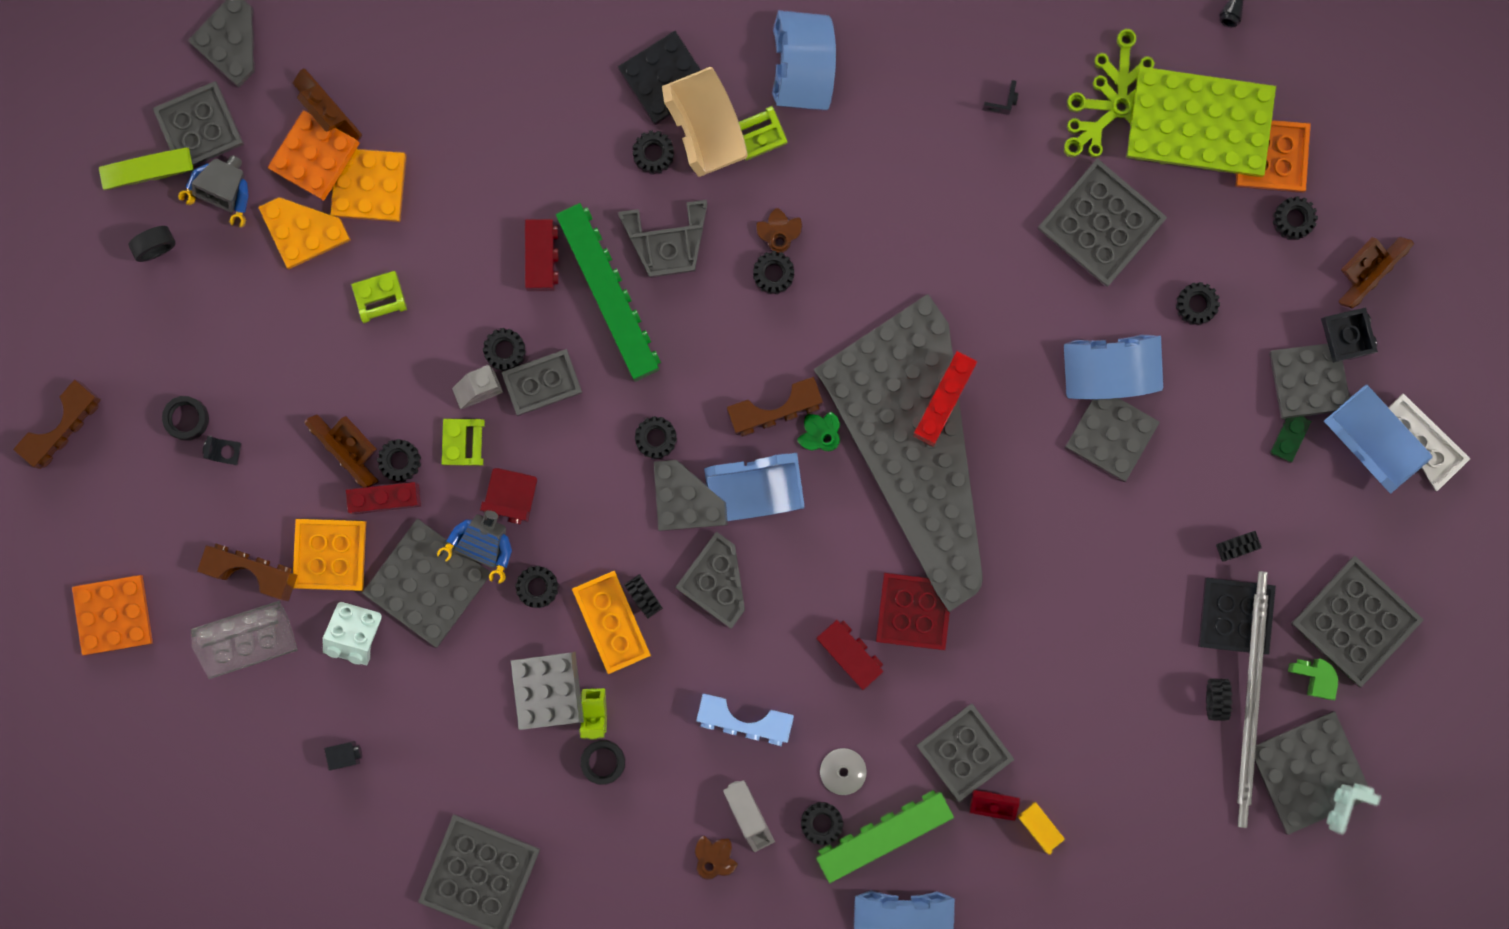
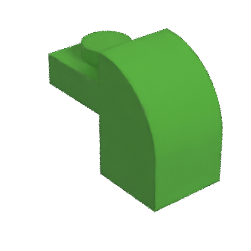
M1297 659V663H1289L1288 672L1310 677L1307 695L1335 700L1338 677L1336 671L1328 662L1322 659H1314L1312 667L1311 662Z

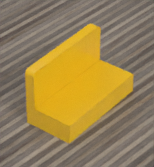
M1036 802L1017 816L1046 854L1050 855L1053 853L1051 850L1065 840Z

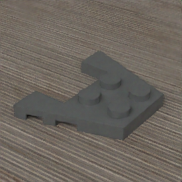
M707 200L686 202L689 226L644 233L642 232L639 209L618 212L650 278L695 271L707 210Z

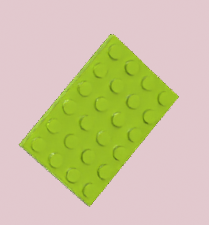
M1140 66L1138 69L1126 158L1263 177L1265 175L1276 86Z

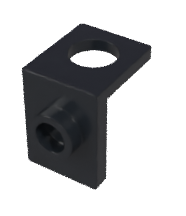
M1012 80L1010 83L1006 106L984 102L982 110L1009 115L1012 105L1016 106L1019 93L1015 92L1016 80Z
M208 435L207 441L203 445V458L210 461L238 465L242 443L218 439ZM227 445L234 448V455L229 459H225L221 453L223 447Z

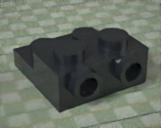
M1366 308L1321 318L1333 363L1360 358L1378 352L1377 340L1373 335L1371 318Z

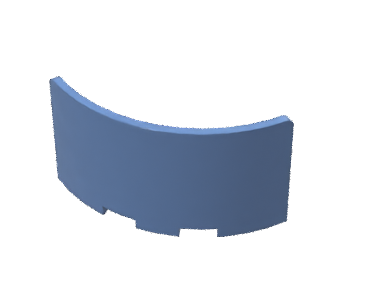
M778 10L773 28L777 53H781V65H776L775 82L772 91L776 105L820 110L829 109L836 68V44L831 17Z
M1142 334L1118 339L1117 343L1106 344V340H1075L1064 344L1066 396L1068 398H1124L1163 390L1161 336Z
M1368 385L1363 386L1324 420L1390 494L1432 459V454Z
M797 453L756 459L754 462H747V466H745L744 462L704 468L706 485L726 502L728 521L779 514L804 508Z
M870 890L855 896L854 929H954L955 898L936 891L930 894L911 896V900H898V896Z

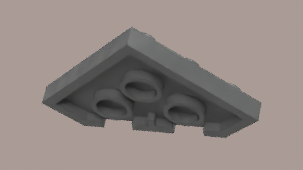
M226 0L188 41L234 84L240 87L255 72L253 60V8L245 0Z
M680 461L654 462L658 531L728 525L726 502L696 475L692 474Z
M716 532L675 588L731 629L745 611L735 545Z

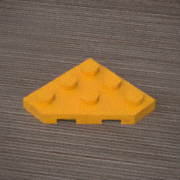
M280 197L259 206V210L287 269L298 266L350 241V237L340 218Z

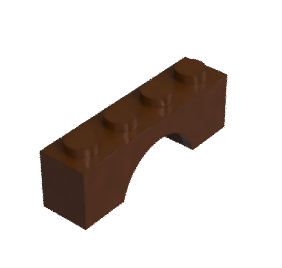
M811 377L792 384V391L788 401L778 409L763 410L753 405L748 399L728 406L727 411L735 434H741L744 437L755 433V428L762 426L763 429L775 426V421L784 419L787 422L798 418V413L804 411L807 414L820 410L819 406L823 405V401L815 378Z
M74 379L59 396L63 405V417L60 424L53 431L46 434L28 432L13 449L34 468L41 469L48 466L53 460L52 455L57 450L63 449L68 443L67 438L73 432L79 431L84 424L82 421L98 409V403L101 399L82 382Z
M215 543L214 547L206 545L197 572L217 579L227 580L236 571L248 569L256 576L260 593L289 601L298 576L290 573V567L278 564L277 568L269 566L271 562L269 560L257 557L256 561L248 559L250 554L238 550L233 554L228 552L229 547Z

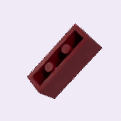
M525 219V288L527 291H555V285H559V272L555 271V262H559V249L555 248V239H559V227L555 226L553 219Z
M416 482L346 490L348 513L352 515L421 507L419 484Z
M836 620L816 639L854 682L864 690L884 672L881 669L883 663L875 655L869 656L865 651L868 648L860 638L855 640L851 636L850 632L852 629L844 620L841 622Z

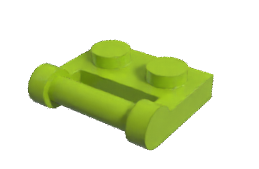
M773 106L766 108V111L739 122L741 130L768 119L772 123L743 135L748 154L745 161L788 144Z
M396 271L351 284L363 323L370 322L372 318L400 310L402 312L407 310ZM396 296V302L370 310L366 308L368 304Z
M443 419L442 465L483 466L484 459L481 458L482 427H485V420ZM467 427H473L472 458H466Z

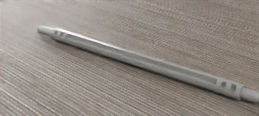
M1258 571L1257 594H1254L1237 799L1239 804L1238 827L1247 828L1248 810L1252 802L1268 595H1266L1268 572Z

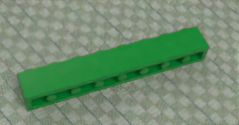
M578 203L555 214L634 382L659 371L658 364L661 361L656 351H650L648 344L651 343V340L646 330L641 332L638 323L642 321L636 309L632 311L628 304L632 300L627 289L622 290L618 283L622 279L617 268L612 270L609 264L612 258L608 249H602L599 243L603 239L598 228L593 229L589 222L593 218L588 207L583 209L581 203Z

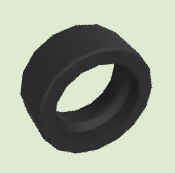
M157 226L136 235L130 240L128 245L137 262H145L170 251L176 245V241L168 226Z
M179 396L166 404L162 412V423L165 430L171 436L180 440H193L199 438L206 431L209 424V414L201 401L190 396ZM182 405L193 406L199 415L197 426L188 432L178 430L172 422L174 411Z
M599 740L591 743L581 756V769L584 776L589 781L598 785H607L614 782L622 775L625 768V756L622 749L609 740ZM608 749L615 755L617 765L610 775L599 776L591 770L589 759L596 750Z

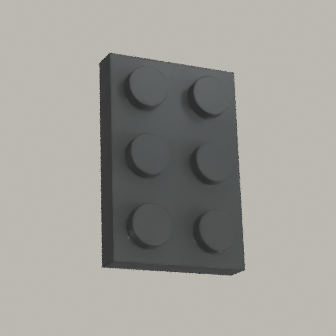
M567 349L502 372L517 416L582 393Z

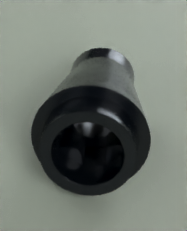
M1228 0L1219 14L1222 25L1230 28L1237 27L1241 22L1244 0Z

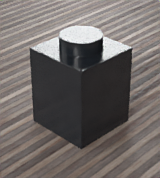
M356 741L324 748L329 771L360 764L359 759H362L361 747L356 745Z

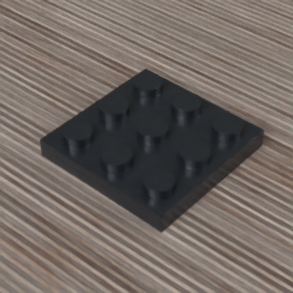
M676 31L671 32L618 66L619 71L654 125L671 115L664 104L662 86L701 71Z
M1205 578L1198 647L1250 653L1254 594H1257V583ZM1267 585L1266 588L1268 606L1263 655H1269L1276 585Z

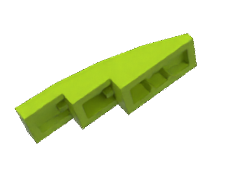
M187 147L99 167L103 190L134 185L149 180H159L193 170L190 151Z

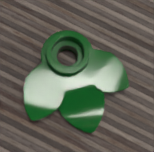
M829 412L824 418L816 414L805 416L804 426L807 432L797 439L799 444L810 451L820 448L827 452L835 450L840 444V436L837 433L840 427L838 417L833 412ZM827 436L832 437V440L829 443L824 442V439Z

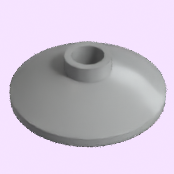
M840 748L833 750L826 755L821 763V780L825 787L835 794H852L861 788L866 779L865 762L858 753L851 749ZM841 768L848 770V774L844 777L839 774Z

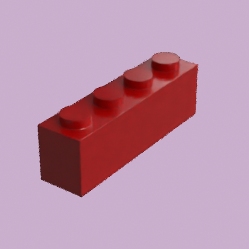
M956 351L913 437L934 447L978 361Z

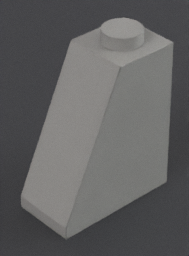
M489 365L466 374L452 388L460 410L503 393L497 375Z
M745 781L731 783L723 792L753 851L757 852L774 843L775 840Z

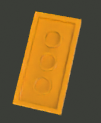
M615 571L572 588L608 674L651 656Z

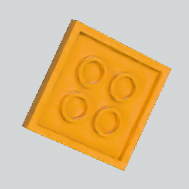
M356 149L333 186L330 215L342 218L400 222L406 154Z
M296 519L293 574L298 576L294 589L363 591L366 521Z

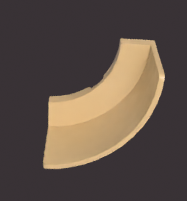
M712 67L705 68L662 86L664 104L670 111L676 125H682L686 137H683L682 140L688 162L698 177L748 157L736 113L723 84Z

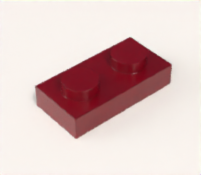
M974 790L969 813L1015 821L1020 798Z

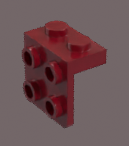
M494 468L485 502L482 501L480 511H494L498 514V519L499 516L507 517V522L521 525L522 521L528 522L537 486V478L527 474Z

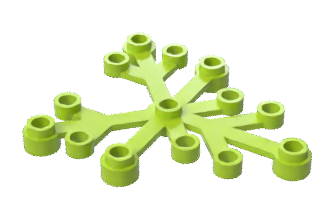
M1124 29L1117 36V44L1121 47L1119 72L1109 62L1108 56L1104 53L1098 54L1094 60L1095 66L1100 69L1103 68L1118 85V95L1109 86L1107 79L1100 75L1094 79L1093 87L1098 91H1102L1110 101L1086 99L1083 94L1078 92L1069 96L1067 107L1072 112L1077 113L1083 109L1108 110L1109 112L1097 122L1080 121L1076 118L1068 122L1067 130L1070 133L1085 132L1078 138L1072 137L1066 141L1064 152L1067 156H1078L1083 150V145L1092 138L1088 153L1091 157L1097 158L1103 151L1101 145L1102 129L1116 117L1125 118L1131 124L1136 89L1127 95L1128 86L1137 79L1138 69L1140 66L1144 67V61L1150 62L1151 67L1149 68L1154 67V60L1151 57H1144L1140 64L1129 73L1130 48L1136 42V34L1132 30ZM1127 37L1130 42L1125 44L1122 42V38ZM1098 58H1104L1105 64H1099ZM1102 80L1104 82V86L1099 87L1096 84V81ZM1077 100L1080 106L1074 107L1072 101ZM1123 104L1125 106V110L1120 111L1117 108V105ZM1073 122L1077 123L1078 129H1072L1070 124ZM1075 145L1077 151L1071 152L1069 146ZM1092 147H1098L1099 153L1094 154L1091 150Z

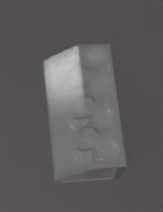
M280 600L191 629L192 649L209 679L298 650L288 616Z

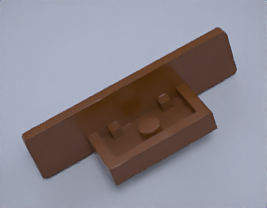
M305 68L301 69L293 80V85L300 92L297 99L326 132L337 128L359 141L362 133Z
M1372 237L1341 269L1353 286L1338 302L1342 306L1351 309L1359 305L1368 292L1374 289L1378 282L1387 273L1392 271L1394 265L1409 253L1414 242L1410 239L1399 237L1386 251L1379 240Z
M317 414L304 421L309 431L324 444L327 451L331 452L338 459L340 465L349 471L357 484L367 488L378 482V479L364 465L377 449L347 416L342 417L332 429Z

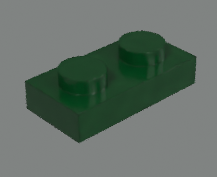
M1304 417L1285 419L1270 454L1292 463L1312 421Z

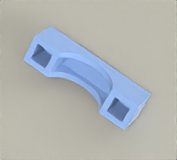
M703 693L697 721L701 722L700 727L714 730V726L723 727V732L736 735L737 731L746 733V738L759 741L760 737L769 738L768 743L782 746V742H788L794 715L770 710L762 720L754 723H745L739 721L730 713L725 698Z

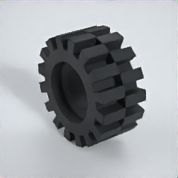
M650 130L647 134L645 132L642 133V136L640 138L637 137L636 143L633 145V157L638 168H641L645 173L650 172V174L656 172L660 174L664 169L666 171L674 158L672 141L668 139L666 134H661L660 131L653 132V130ZM656 144L661 147L662 156L658 160L651 161L646 158L645 149L649 145Z
M1295 196L1294 198L1290 197L1284 200L1276 208V212L1273 215L1275 217L1273 225L1277 226L1275 228L1277 232H1281L1280 236H1287L1289 240L1293 238L1299 240L1313 231L1317 224L1315 222L1318 220V215H1315L1317 210L1312 208V202L1308 203L1306 198L1300 199V196ZM1298 210L1302 213L1304 221L1301 226L1294 227L1288 223L1287 214L1289 211Z
M776 251L764 253L754 264L753 277L757 287L759 286L761 291L768 292L767 294L775 293L776 295L782 291L785 292L794 280V265L790 258L784 256V253H776ZM775 264L781 267L783 271L781 279L770 281L766 278L765 270L769 265Z
M1203 282L1191 283L1179 293L1176 299L1178 315L1182 316V320L1184 322L1188 321L1190 325L1205 324L1214 318L1219 311V295L1215 294L1216 290L1214 288L1211 289L1209 284L1204 285ZM1199 295L1205 299L1206 308L1204 311L1195 312L1190 308L1189 301L1192 296Z
M500 328V330H494L491 335L488 334L487 340H484L483 343L485 359L493 368L500 371L518 367L519 363L523 362L524 355H526L525 343L519 334L511 329ZM502 341H508L513 346V353L508 358H500L496 354V346Z
M652 416V418L644 419L645 421L641 422L635 431V442L639 451L644 456L652 459H661L666 455L668 456L674 450L677 442L674 427L663 417ZM653 429H659L665 435L663 444L657 447L651 446L647 442V435Z
M396 439L395 441H388L389 443L387 445L384 444L382 446L383 449L379 450L378 453L379 458H377V462L379 463V470L382 471L384 476L393 481L404 482L407 479H412L413 475L418 473V468L421 467V455H419L418 449L405 440ZM396 452H404L408 457V463L403 469H395L391 465V457Z
M1256 530L1216 544L1222 562L1262 548Z
M531 566L523 570L522 574L518 576L515 586L517 589L516 593L525 605L533 608H543L555 600L559 585L556 576L549 569L541 566ZM534 578H541L546 584V590L540 596H533L529 592L528 585Z
M640 574L624 584L647 619L663 609Z
M1209 678L1206 687L1208 720H1230L1232 712V686L1229 679Z
M816 802L803 812L801 828L805 837L812 843L819 845L831 844L841 835L843 820L835 806L827 802ZM820 814L828 816L831 820L830 829L824 833L817 832L813 827L814 818Z

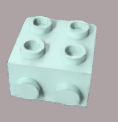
M339 602L323 637V653L333 658L339 657L349 660L353 664L368 665L371 644L381 622L382 615L379 612Z
M1342 784L1341 788L1336 790L1334 801L1336 802L1334 811L1331 810L1328 815L1327 824H1329V829L1341 834L1344 833L1355 798L1378 805L1380 796L1373 794L1375 789L1359 784H1354V787Z

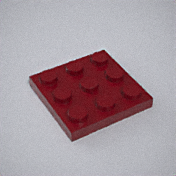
M884 573L876 642L946 650L950 612L936 594L928 578Z

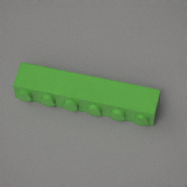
M932 790L922 796V801L916 804L914 801H911L901 807L903 811L895 815L893 812H890L880 818L882 822L874 826L872 823H869L860 828L861 833L855 836L848 834L839 839L840 844L834 847L829 844L818 850L820 854L816 858L828 882L831 883L953 819L954 816L940 791L935 793Z

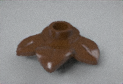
M775 208L769 216L768 223L757 222V234L760 239L768 242L772 251L783 253L789 249L791 241L799 237L802 221L800 217L788 221L786 215L779 208ZM776 239H783L784 244L781 246L776 245Z
M705 836L699 839L695 847V855L698 859L697 872L700 877L710 880L717 875L728 876L734 872L738 863L729 858L732 851V844L729 839H721L713 844ZM705 864H711L713 870L706 871L704 868Z

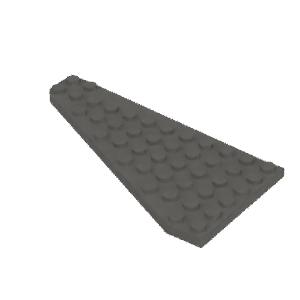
M927 294L815 368L814 372L830 394L936 594L950 612L973 597L980 590L983 575L959 399L934 447L913 437L953 359L949 323L929 294Z

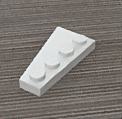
M1401 394L1388 407L1432 454V459L1421 468L1435 491H1438L1471 459L1404 394Z

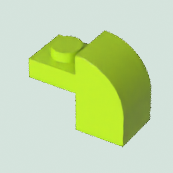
M605 688L582 689L581 701L584 722H581L580 736L581 738L589 739L604 738L607 729Z

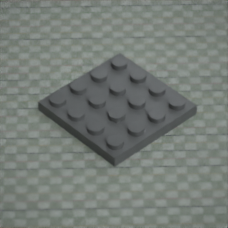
M1097 158L1037 229L1103 285L1108 287L1167 217Z
M416 519L362 594L434 647L438 648L486 583L491 572L477 561L455 552L456 547L452 548V557L448 561H445L449 556L446 550H442L440 555L437 556L439 549L447 545V539L421 520Z
M1353 556L1291 624L1358 687H1362L1424 619L1356 556Z
M1335 711L1256 744L1254 762L1282 826L1288 835L1328 818L1330 811H1334L1336 805L1334 801L1336 790L1341 788L1342 784L1354 787V784L1368 787ZM1355 798V799H1354V802H1353V806L1358 805V804H1360V803H1362V802H1365V801H1362V800H1359V799H1356V798Z
M453 814L418 903L483 929H509L540 848Z

